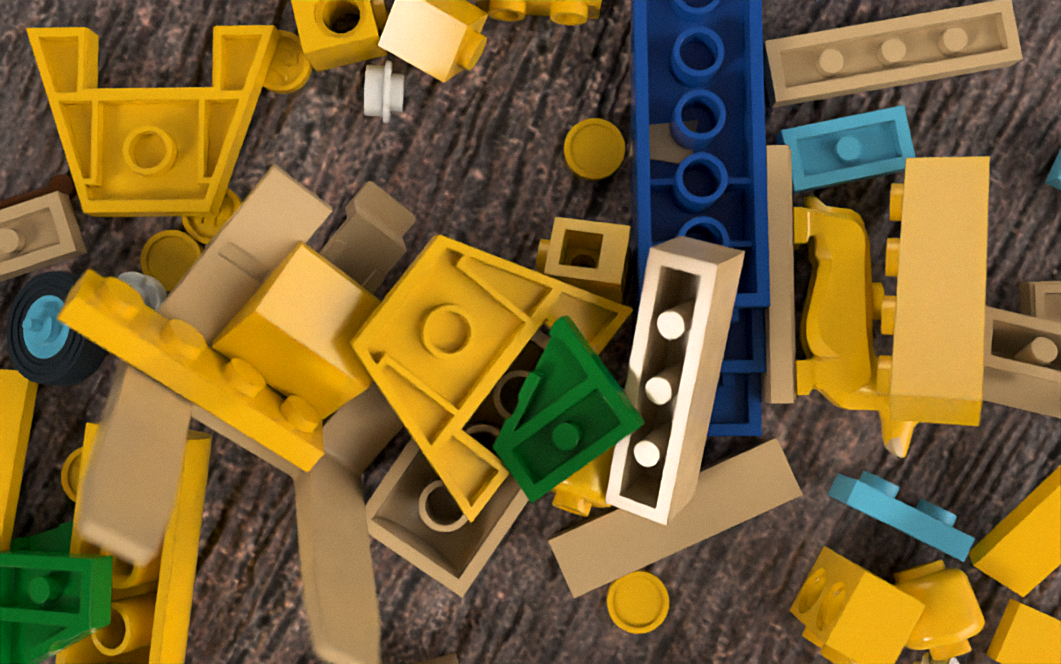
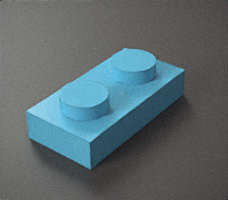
M904 105L784 129L775 135L777 145H789V149H791L792 195L904 172L906 158H916Z
M863 470L859 480L840 473L837 474L827 494L828 496L960 561H965L975 538L952 527L957 518L956 515L923 499H919L916 508H913L895 499L900 487Z

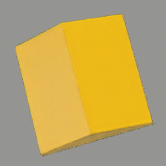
M300 241L214 339L212 347L229 359L239 358L248 362L262 374L268 385L286 397L290 395L301 397L318 411L321 420H323L368 389L373 381V378L349 342L382 301L303 241Z

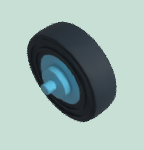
M63 271L45 272L28 281L16 296L7 322V346L14 366L28 380L43 385H73L93 375L104 361L108 353L107 349L57 319L70 290L82 275Z

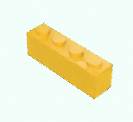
M990 156L906 158L904 183H891L890 221H901L900 238H887L885 273L886 276L898 277L897 295H883L881 334L894 335L892 356L879 355L877 369V396H890L891 420L979 426L983 402Z

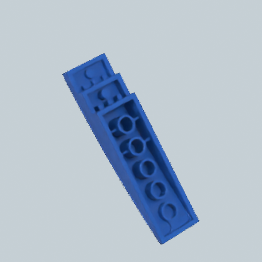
M631 0L633 341L651 247L676 237L684 236L745 251L707 436H762L760 373L766 372L764 309L770 306L762 0ZM698 120L696 133L690 131L683 122ZM669 123L670 133L676 144L684 149L693 150V154L686 157L680 165L650 160L649 125Z

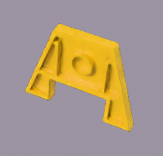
M275 25L213 27L212 87L98 88L99 36L85 27L26 28L83 213L93 217L218 216L281 35Z
M438 234L432 237L349 344L465 517L472 523L510 472L500 458L462 430L468 419L542 324L550 330L556 320L562 316L569 315L599 356L633 309Z

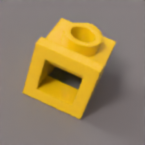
M555 217L551 239L540 240L536 258V272L623 305L631 259V226ZM582 264H586V265H589V266H591V267H593V268L578 267V266H579V265H582Z

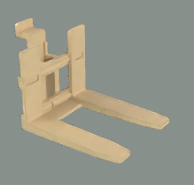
M273 164L228 221L226 220L206 245L204 252L156 312L168 320L180 319L190 324L202 334L207 345L213 348L212 342L295 246L300 241L306 244L330 215L332 207L277 165ZM368 181L345 207L347 219L318 254L373 294L384 281L388 272L407 251L403 236L416 219L415 215L374 182ZM121 359L82 480L78 522L79 532L86 538L139 565L147 563L157 551L174 509L190 417H193L293 478L303 600L316 655L331 664H379L380 620L361 476L364 470L404 425L375 381L373 380L364 392L322 420L325 454L308 472H305Z

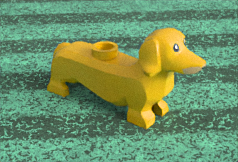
M814 195L804 197V207L792 208L793 251H797L801 244L807 243L808 261L813 268L799 322V340L807 358L805 360H795L796 395H809L811 390L815 389L836 407L845 410L877 411L881 420V433L885 448L893 456L899 459L905 458L914 427L923 422L891 420L890 396H877L878 358L873 348L872 320H881L882 301L885 292L881 282H872L870 241L864 221L860 214L852 209L826 206Z

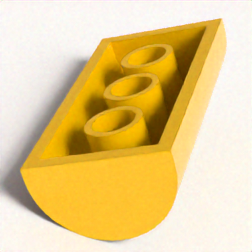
M86 422L69 553L113 556L111 621L108 626L57 653L55 664H184L213 436L205 432L188 429L174 509L157 551L146 564L139 565L86 538L78 530L82 480L100 422Z

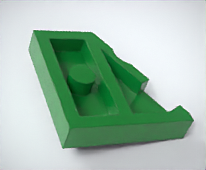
M569 315L562 316L553 323L548 333L552 336L535 370L529 372L518 394L519 402L512 416L506 419L493 445V449L531 504L646 423Z
M28 550L0 551V664H39L108 626L111 621L113 556Z

